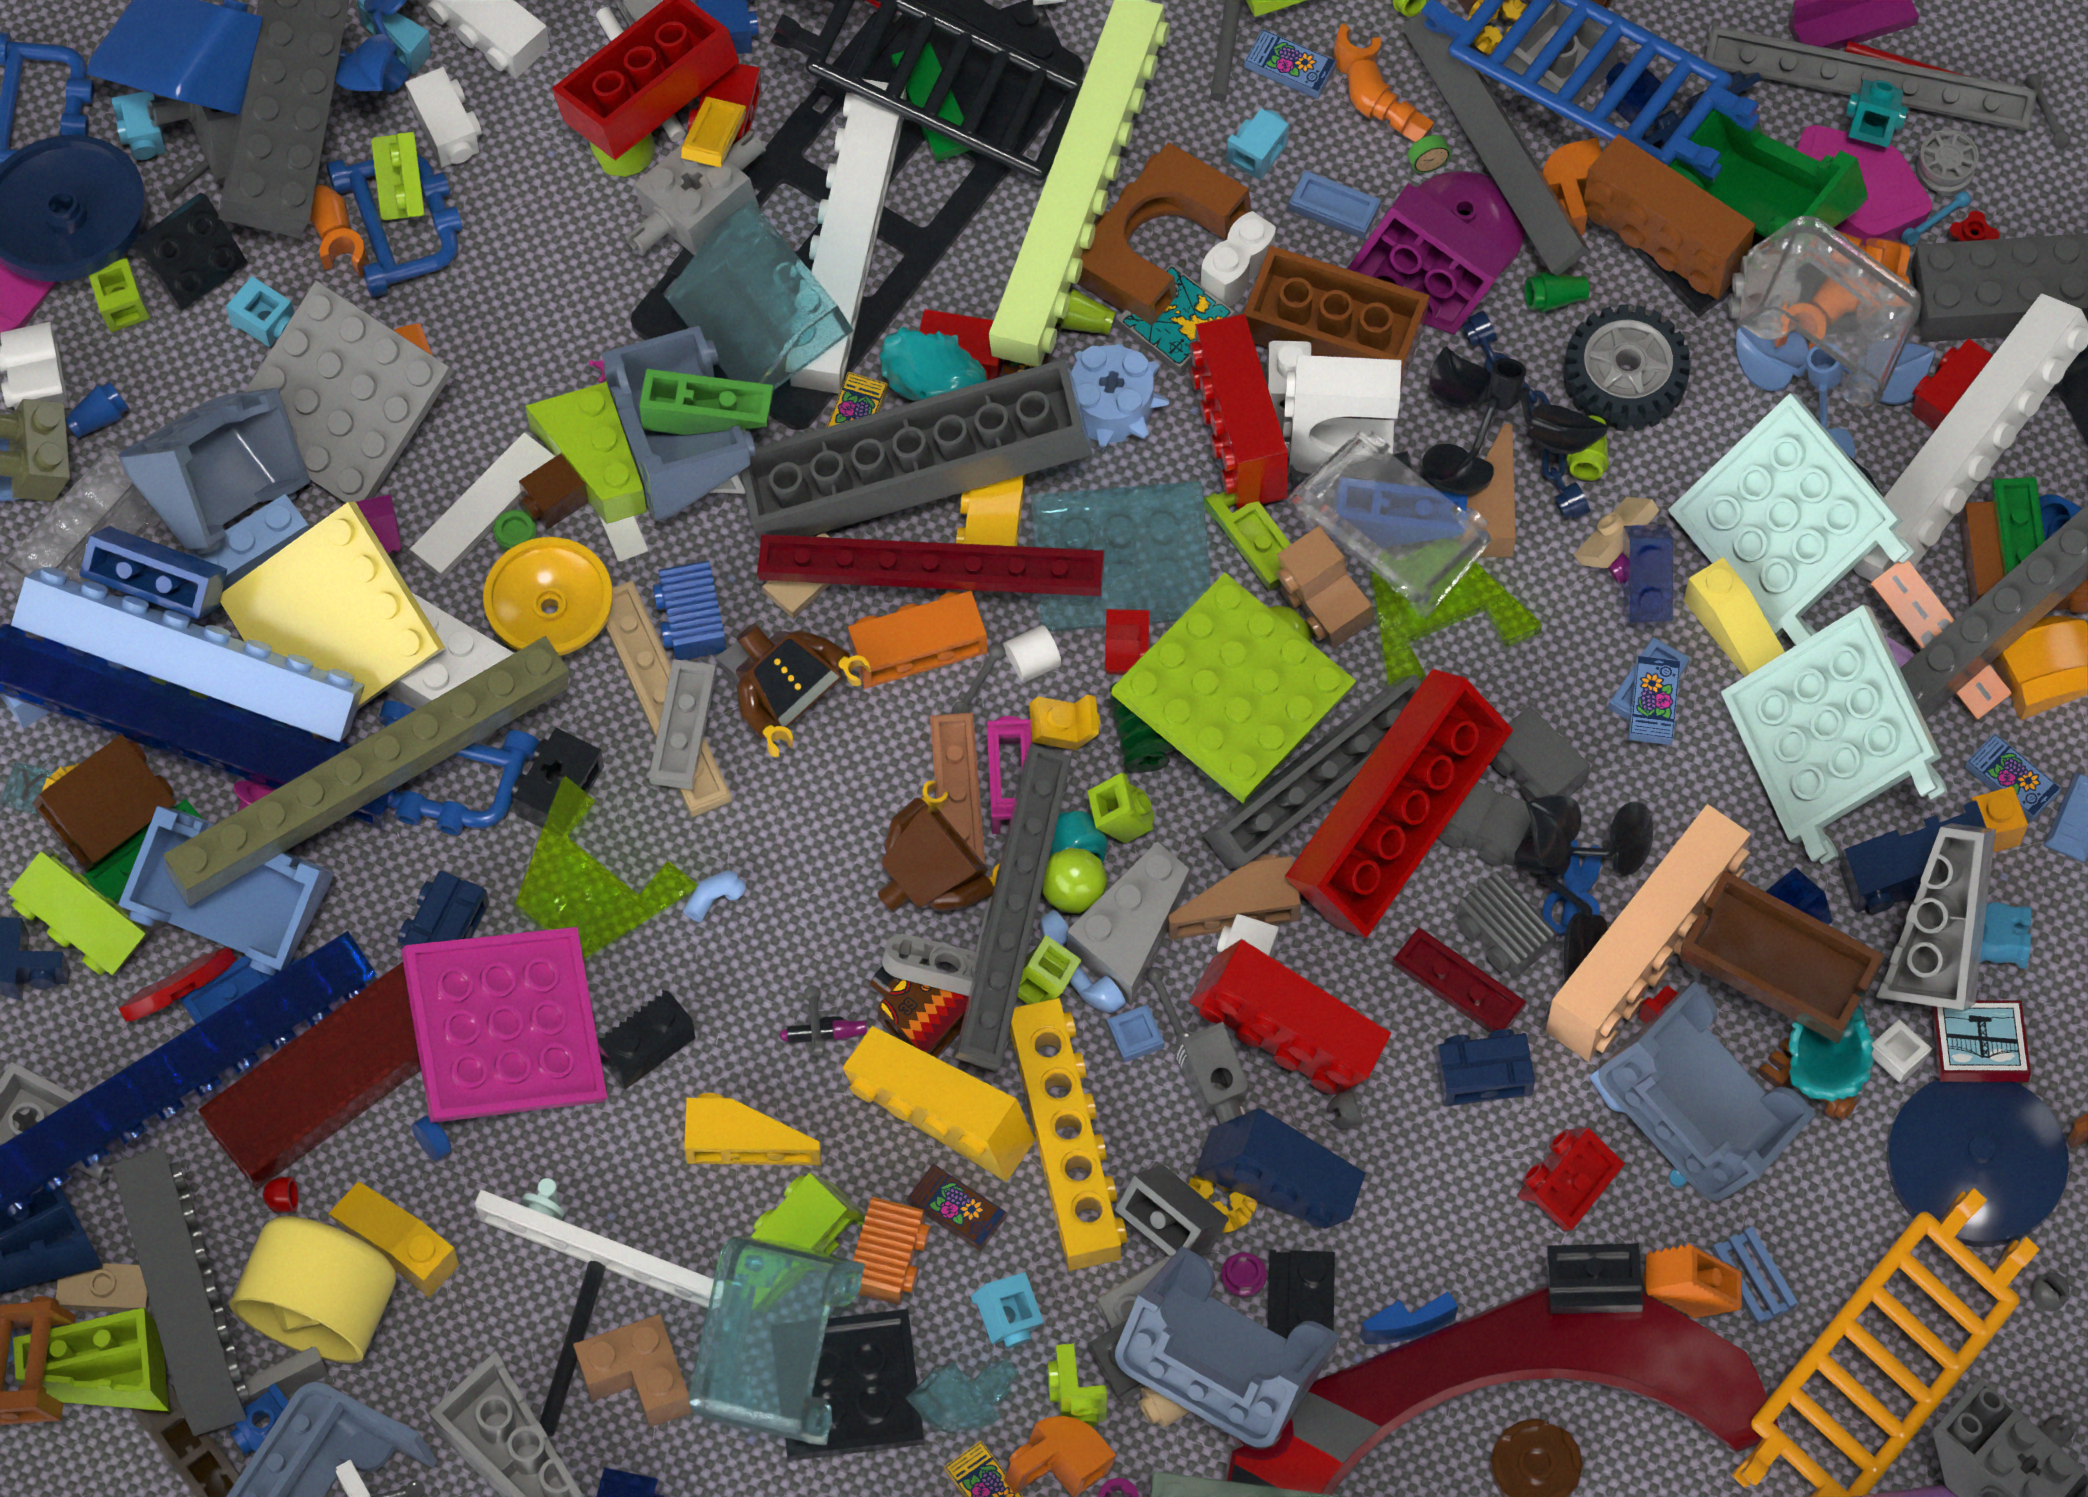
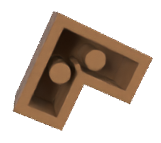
M1320 525L1277 554L1280 567L1277 576L1283 585L1280 588V592L1292 609H1296L1298 606L1308 617L1304 621L1317 641L1325 639L1329 646L1335 649L1375 621L1372 604L1347 574L1345 557Z
M660 1314L573 1344L591 1402L635 1387L649 1428L692 1413L690 1397Z

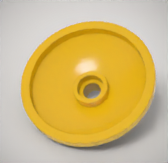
M541 537L527 540L512 547L496 561L486 578L483 604L490 627L505 644L519 651L546 636L558 655L561 656L584 647L600 633L611 613L613 590L605 565L590 549L578 542L565 538ZM548 606H555L558 608L557 611L552 614H547L544 612V609Z

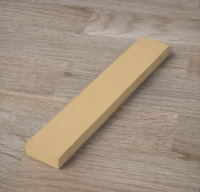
M631 580L612 588L613 604L605 628L657 739L672 665L634 582ZM705 737L703 738L693 790L679 788L691 817L732 802L730 791Z

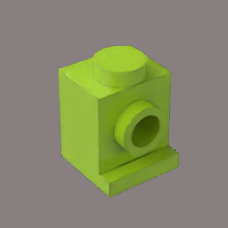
M127 258L115 261L104 269L88 275L100 313L111 333L150 319L136 275Z
M1121 772L1087 791L1096 829L1125 844L1154 829L1152 824L1154 821V811L1151 801L1144 790L1129 784L1127 774Z
M1045 935L1025 959L1017 997L1028 1005L1056 999L1066 988L1081 959L1048 935Z

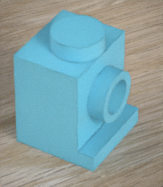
M143 91L111 98L117 118L116 123L121 145H130L132 157L137 160H146L157 154L166 153L161 124L154 127L151 123L153 119H150L148 115L147 102L148 100H155L154 94Z
M1261 108L1252 120L1246 119L1242 123L1236 136L1231 134L1228 138L1226 161L1261 181L1288 145L1289 123L1285 122L1275 111Z
M253 276L250 277L226 305L231 326L236 330L242 329L268 347H271L280 337L295 313L292 301Z
M1026 1272L986 1283L970 1296L973 1305H978L991 1344L1004 1341L1007 1349L1020 1346L1031 1341L1032 1336L1030 1333L1044 1323ZM1006 1314L1009 1316L1010 1322H1008Z

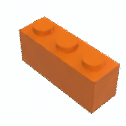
M972 591L964 593L949 592L940 596L936 601L922 605L907 604L900 607L895 613L881 617L874 615L866 616L856 621L854 625L848 626L849 646L852 655L866 658L871 668V672H869L864 667L857 666L864 689L987 654V633Z

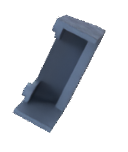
M311 1382L301 1386L295 1392L226 1497H325L337 1479V1466L351 1459L356 1470L372 1472L384 1466L395 1449L431 1468L435 1466L438 1460L417 1431L324 1383Z

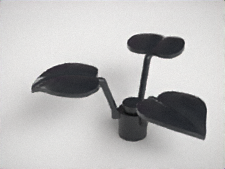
M1446 346L1437 356L1430 373L1429 386L1434 397L1454 408H1464L1472 403L1476 406H1481L1483 403L1489 402V405L1469 453L1462 447L1454 444L1435 445L1424 454L1422 470L1431 483L1447 492L1472 494L1485 489L1491 483L1494 467L1490 462L1476 456L1481 449L1495 410H1509L1519 400H1521L1526 424L1534 426L1531 433L1533 440L1543 448L1555 453L1575 454L1587 449L1607 433L1608 426L1586 415L1557 405H1538L1531 412L1528 399L1530 389L1523 387L1526 368L1521 362L1511 358H1501L1493 363L1492 371L1489 372L1485 368L1461 358Z
M1548 795L1526 803L1532 821L1533 836H1527L1521 842L1517 852L1518 866L1522 870L1541 874L1540 883L1550 885L1580 908L1582 912L1576 913L1571 917L1565 934V983L1608 928L1603 916L1592 915L1591 906L1555 880L1554 877L1566 873L1570 866L1571 855L1613 856L1614 871L1621 875H1630L1640 869L1650 853L1653 841L1651 811L1643 803L1629 802L1618 810L1611 825L1610 839L1612 846L1608 848L1571 847L1570 843L1577 837L1581 828V810L1575 799L1563 795Z

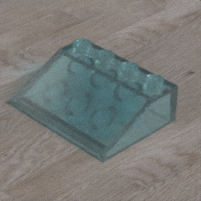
M752 199L715 227L665 295L667 301L689 328L700 326L705 341L713 340L719 359L718 365L730 380L773 385L774 390L853 332L852 327L836 302Z
M1201 481L1031 495V526L1034 547L1104 550L1105 555L1102 596L1038 593L1041 625H1044L1049 632L1106 627V609L1150 610L1149 624L1176 622L1211 587Z

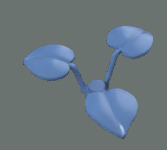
M1774 326L1764 328L1739 327L1736 336L1737 357L1741 369L1747 379L1760 389L1767 391L1783 390L1789 386L1793 375L1802 377L1808 371L1810 383L1819 389V422L1852 459L1855 458V445L1851 434L1842 428L1827 430V392L1839 384L1842 379V371L1850 376L1859 386L1869 385L1871 396L1878 402L1897 405L1909 402L1915 398L1912 393L1921 379L1929 374L1935 357L1934 349L1911 343L1877 345L1865 351L1858 359L1857 366L1861 374L1860 376L1848 365L1847 358H1841L1840 351L1835 346L1821 343L1809 350L1806 339L1795 330L1789 332L1786 344L1778 348L1774 344L1777 329Z

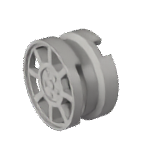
M1945 129L1932 133L1924 140L1918 157L1916 175L1919 182L1926 190L1930 188L1938 192V196H1955L1958 192L1965 191L1972 183L1979 159L1978 149L1973 140L1962 132ZM1948 136V137H1953V139H1952V140H1949V139H1943V140H1941L1940 137Z

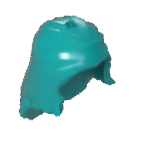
M900 327L897 332L885 337L884 345L881 347L882 351L879 358L882 364V377L889 381L890 387L898 395L913 402L987 381L985 369L978 360L972 358L966 350L960 348L957 335L951 337L943 335L939 331L936 334L924 335L922 332L909 331L907 327Z
M1859 1004L1858 1010L1839 1044L1795 1021L1792 1024L1793 1029L1790 1032V1041L1788 1043L1789 1052L1792 1055L1790 1060L1791 1069L1789 1070L1791 1084L1794 1087H1799L1801 1092L1809 1096L1810 1099H1825L1831 1102L1838 1098L1844 1100L1848 1096L1853 1097L1858 1092H1861L1863 1084L1871 1078V1068L1874 1063L1871 1054L1874 1049L1871 1043L1874 1040L1869 1034L1867 1019L1862 1006Z

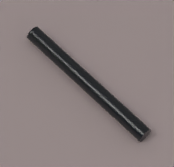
M597 1261L588 1262L539 1421L547 1436L555 1435L577 1363L573 1344L584 1340L606 1269L605 1265Z

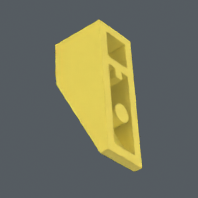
M1724 557L1688 579L1683 601L1744 677L1785 653L1750 589Z

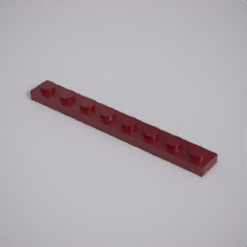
M761 534L757 575L758 580L1102 596L1105 555L1104 550Z

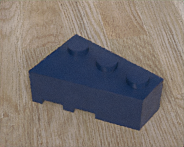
M1977 800L1963 805L1966 813L1940 822L1937 815L1924 819L1926 828L1900 836L1898 830H1894L1844 849L1839 868L1855 913L1869 910L1870 913H1879L1890 909L1897 902L1909 899L1914 902L1921 884V877L1940 827L1955 823L1987 828Z
M1261 1108L1254 1109L1211 1128L1195 1171L1197 1176L1303 1219L1315 1227L1324 1229L1351 1219L1366 1174L1361 1169Z
M55 1176L0 1204V1293L103 1267Z

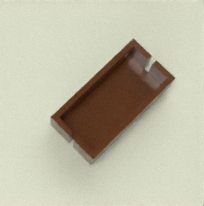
M1725 870L1705 903L1704 914L1700 912L1682 944L1680 960L1838 1044L1856 1014L1860 1001H1863L1877 976L1884 959V954Z

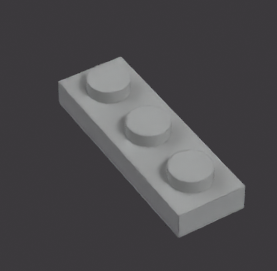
M673 659L649 773L650 784L693 790L717 673L716 665Z

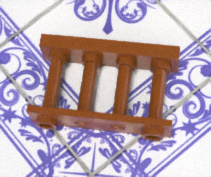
M36 1296L31 1298V1302L0 1305V1425L61 1421L64 1403L46 1393L47 1389L43 1387L51 1326L75 1324L76 1315L61 1307L59 1301L55 1298ZM32 1327L24 1385H20L18 1391H5L3 1389L12 1329Z

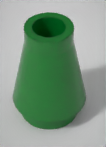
M1536 272L1534 276L1527 277L1524 284L1527 307L1530 310H1538L1539 313L1548 312L1575 302L1587 301L1589 298V282L1586 276L1561 274L1557 276L1553 273Z

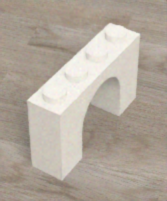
M1297 355L1296 371H1287L1282 431L1288 451L1289 473L1290 465H1293L1296 470L1303 473H1318L1393 454L1394 420L1343 417L1398 419L1401 360Z

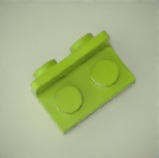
M414 132L372 138L371 146L381 219L392 220L424 216Z

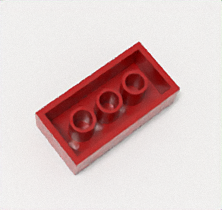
M663 0L551 89L564 122L616 161L738 64L739 59L727 27L690 0Z
M1245 314L1195 324V341L1189 343L1193 365L1189 366L1190 377L1194 390L1202 391L1204 400H1200L1201 415L1205 425L1212 424L1214 434L1210 435L1211 447L1215 460H1223L1225 469L1221 470V479L1226 495H1234L1237 509L1253 502L1259 501L1261 504L1287 499L1288 451Z
M1240 939L1211 959L1189 1000V1003L1199 1008L1198 1012L1203 1018L1215 1024L1223 1022L1224 1025L1237 1032L1236 1037L1240 1041L1251 1047L1263 1048L1274 1055L1273 1059L1278 1065L1291 1071L1298 1070L1311 1078L1310 1082L1315 1088L1327 1094L1335 1093L1338 1095L1368 1079L1392 1034L1243 939Z

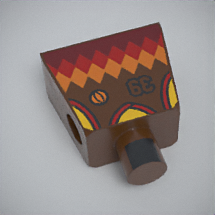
M883 966L875 973L870 981V986L885 997L878 1006L880 1023L892 1036L938 1059L960 1035L969 996L894 977L885 971Z

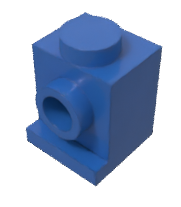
M276 1383L268 1387V1392L244 1407L247 1420L234 1423L235 1429L229 1433L244 1456L251 1451L255 1454L289 1403ZM267 1416L270 1418L267 1426L263 1428L254 1426Z

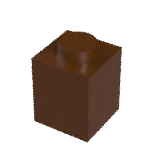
M561 453L519 480L522 498L518 501L522 510L528 514L532 521L538 519L546 530L589 503L584 481Z

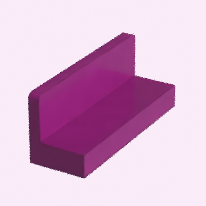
M1796 0L1793 3L1788 28L1795 42L1838 50L1846 47L1848 41L1861 43L1915 26L1918 23L1919 15L1912 0Z

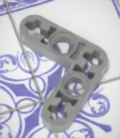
M992 896L986 905L975 951L912 935L898 934L889 938L885 945L882 957V965L885 971L903 980L969 996ZM899 954L908 955V958L902 959L899 957ZM923 958L928 959L927 965L921 964ZM938 962H949L958 971L945 973L940 971L935 964Z

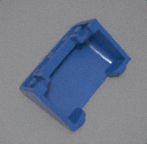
M132 0L90 57L86 74L168 98L239 115L263 17L247 13L249 4L234 0H223L222 6L201 0Z

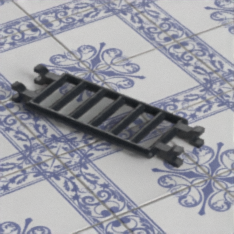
M827 0L835 5L820 35L802 28L794 19L784 14L781 15L775 27L771 43L782 48H793L808 55L805 67L809 73L1032 179L1042 181L1047 177L1084 82L1083 80L914 0H876L882 4L848 72L826 63L825 60L855 0ZM896 11H899L918 20L919 23L886 89L883 90L864 81L863 78ZM935 28L956 38V41L924 107L921 108L900 97ZM971 46L994 56L961 126L938 116ZM1011 64L1030 73L1031 76L997 144L976 134V131L1008 65ZM1047 81L1068 91V95L1035 162L1013 150Z

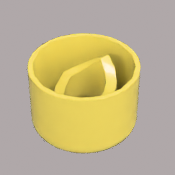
M296 1216L276 1217L268 1221L263 1227L229 1305L234 1314L244 1323L282 1345L299 1352L313 1346L316 1347L321 1359L347 1364L358 1363L365 1356L393 1292L397 1279L396 1272L392 1264L382 1253L345 1231L307 1218Z

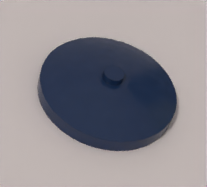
M63 135L46 138L29 144L9 156L0 164V263L12 272L26 278L59 282L91 275L119 259L132 246L133 240L138 237L147 213L145 186L134 162L125 152L113 144L83 135Z
M1939 1079L1930 1082L1912 1095L1904 1104L1893 1124L1887 1145L1886 1162L1890 1183L1899 1202L1913 1219L1920 1212L1925 1211L1940 1221L1956 1196L1961 1191L1967 1194L1971 1188H1975L1987 1199L1978 1212L1966 1222L1955 1236L1965 1246L1970 1247L2005 1245L2035 1231L2046 1221L2057 1206L2064 1191L2069 1170V1156L2065 1136L2054 1114L2038 1096L2016 1082H1939Z

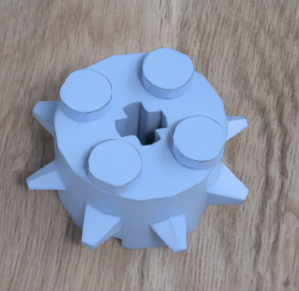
M1121 343L1107 346H1090L1083 352L1080 350L1074 354L1076 362L1071 374L1076 385L1088 437L1099 441V445L1104 447L1107 443L1126 441L1127 436L1131 434L1142 439L1149 436L1146 426L1152 415L1153 408L1169 405V399L1153 392V377L1160 368L1157 361L1148 362L1141 352L1125 348Z

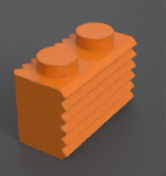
M871 1197L847 1278L848 1291L850 1293L875 1298L879 1301L884 1300L887 1303H894L896 1305H901L904 1292L913 1293L919 1267L912 1266L916 1250L925 1251L931 1229L930 1225L924 1224L923 1209Z
M1690 1243L1686 1247L1680 1245L1678 1248L1672 1246L1671 1249L1665 1247L1663 1251L1657 1249L1655 1253L1652 1251L1647 1253L1643 1281L1648 1296L1652 1295L1658 1301L1662 1300L1668 1306L1672 1305L1673 1309L1682 1310L1683 1314L1687 1313L1693 1319L1741 1309L1742 1272L1736 1267Z

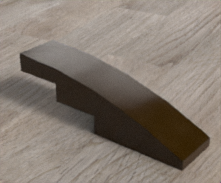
M166 1379L169 1411L129 1409L194 1497H226L240 1477L212 1437L210 1438L207 1433L193 1437L176 1392Z

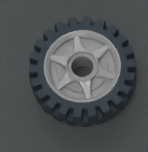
M1628 304L1619 305L1617 312H1613L1612 307L1609 306L1602 309L1600 316L1595 312L1589 315L1586 323L1581 322L1577 326L1574 335L1572 334L1564 360V383H1566V392L1569 398L1574 397L1573 405L1578 411L1584 408L1586 416H1598L1604 419L1608 428L1611 422L1616 423V431H1626L1628 425H1633L1634 431L1644 429L1646 422L1649 423L1650 427H1653L1660 423L1662 416L1667 419L1673 413L1674 407L1677 408L1681 403L1689 380L1690 352L1688 345L1684 346L1685 338L1681 331L1675 333V324L1669 319L1662 323L1661 313L1653 310L1650 316L1645 315L1646 307L1638 305L1635 312H1629ZM1630 365L1635 370L1625 371L1619 368L1618 366Z

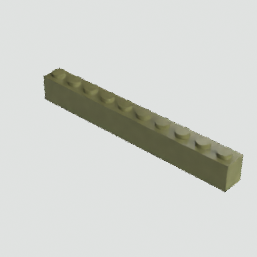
M546 636L540 638L164 853L165 868L187 905H193L568 689L569 670Z

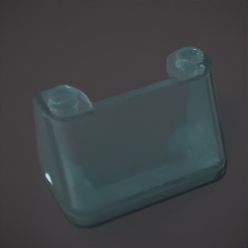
M733 1236L727 1240L718 1258L689 1398L692 1411L696 1415L714 1421L806 1443L826 1445L832 1425L831 1408L826 1400L812 1396L830 1307H844L854 1300L861 1288L865 1264L784 1241L746 1236Z

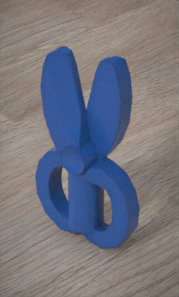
M1576 839L1570 843L1571 847H1579ZM1593 845L1591 848H1600V847H1599L1598 845ZM1571 855L1570 866L1566 873L1562 875L1563 883L1567 889L1591 906L1592 915H1600V906L1597 900L1588 892L1597 881L1601 868V856H1586L1580 868L1579 855ZM1554 890L1548 895L1543 905L1542 918L1557 932V935H1565L1571 917L1576 913H1580L1581 910ZM1558 901H1565L1561 922L1557 924L1552 918L1553 907Z

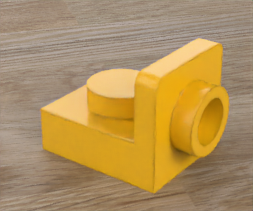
M1087 694L1076 703L1040 696L1029 702L1033 743L1076 751L1099 734L1100 715L1097 712L1096 696Z

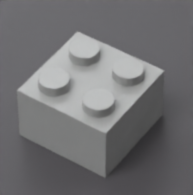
M1553 0L1503 65L1523 75L1573 9ZM1587 18L1538 81V84L1557 94L1606 29L1596 21ZM1620 39L1572 100L1573 103L1578 105L1616 67Z

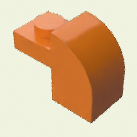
M1597 137L1569 143L1558 148L1550 155L1543 169L1545 178L1581 236L1585 234L1588 216L1583 202L1588 168L1602 153Z
M1067 1416L1049 1417L1035 1423L1028 1443L1021 1446L1009 1458L1011 1464L1004 1481L1017 1494L1051 1471L1072 1497H1076L1109 1474L1117 1455L1100 1434L1087 1423Z

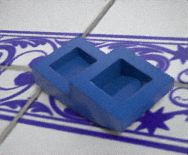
M1448 1291L1411 1314L1401 1300L1364 1321L1361 1326L1360 1338L1364 1344H1389L1426 1335L1455 1321L1458 1305Z

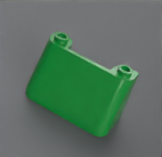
M1715 109L1711 110L1689 139L1701 147L1707 146L1721 153V158L1717 163L1722 165V171L1714 182L1707 180L1696 172L1693 167L1676 158L1668 166L1755 223L1754 232L1770 239L1775 246L1783 251H1800L1855 214L1868 199L1858 158L1840 150L1835 157L1826 154L1820 162L1764 135L1759 122L1750 133L1738 126L1730 117Z

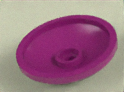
M1453 171L1436 175L1417 187L1421 192L1511 254L1500 273L1513 263L1522 248L1525 229L1493 178L1475 172ZM1466 210L1469 211L1471 214L1463 216L1460 215L1458 211Z

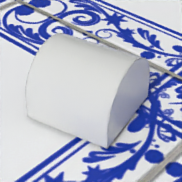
M1040 625L1003 643L1005 654L1023 684L1061 666L1058 648L1044 625Z
M1900 1019L1871 1044L1874 1048L1871 1053L1873 1059L1899 1083L1906 1081L1923 1064L1932 1050L1928 1044Z

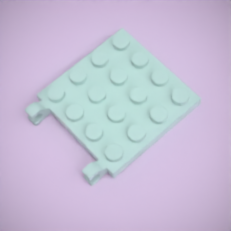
M1791 393L1668 509L1670 514L1711 563L1716 562L1722 557L1725 558L1750 589L1776 637L1781 636L1786 631L1795 645L1817 633L1801 616L1878 544L1895 563L1899 560L1901 564H1904L1916 553L1912 546L1894 530L1903 522L1901 517L1795 394Z
M1861 605L1721 691L1788 840L1794 843H1799L1803 840L1806 852L1813 862L1819 859L1821 864L1825 865L1838 857L1834 844L1822 828L1912 775L1916 789L1922 797L1928 795L1931 800H1934L1947 792L1944 781L1931 765V763L1942 756L1871 607Z

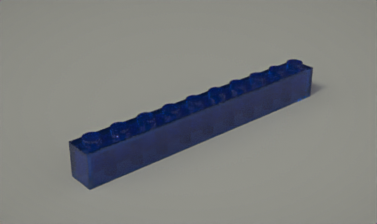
M2 624L0 627V694L118 736L123 734L129 740L249 781L275 791L351 747L343 742L331 740L329 744L314 739L313 734L309 731L295 726H289L286 729L274 725L269 717L253 711H248L247 715L232 710L231 705L227 702L210 696L206 700L190 695V691L187 688L171 682H166L164 686L150 681L147 674L126 667L124 671L108 666V662L105 659L90 653H84L83 656L67 651L65 645L47 638H43L42 642L26 637V633L23 630L10 624ZM400 785L346 817L383 829Z
M344 932L0 1146V1214L4 1211L7 1212L9 1217L17 1214L33 1203L29 1195L42 1187H45L48 1193L52 1192L71 1179L68 1173L69 1170L81 1163L84 1164L86 1169L92 1167L110 1155L106 1149L109 1145L119 1139L122 1140L124 1145L132 1142L148 1131L144 1124L157 1115H159L162 1121L167 1120L185 1108L182 1100L194 1092H197L200 1098L207 1095L223 1084L219 1078L221 1075L231 1069H234L237 1075L260 1061L257 1053L269 1045H271L274 1051L279 1050L297 1038L293 1030L306 1022L313 1028L334 1014L330 1007L344 999L350 1005L369 993L371 990L367 984L377 974L350 932Z

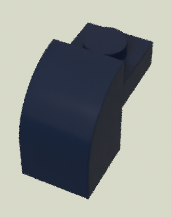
M0 917V994L17 1000H23L24 984H29L39 989H50L55 987V984L68 985L70 967L63 952L28 951L29 932L22 918Z

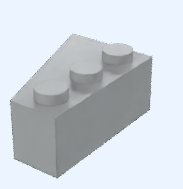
M1158 841L1067 930V950L1080 958V963L1099 979L1105 975L1112 979L1121 991L1125 1002L1132 1006L1137 996V991L1148 969L1152 966L1154 956L1164 936L1168 933V916L1180 908L1189 890L1190 869Z

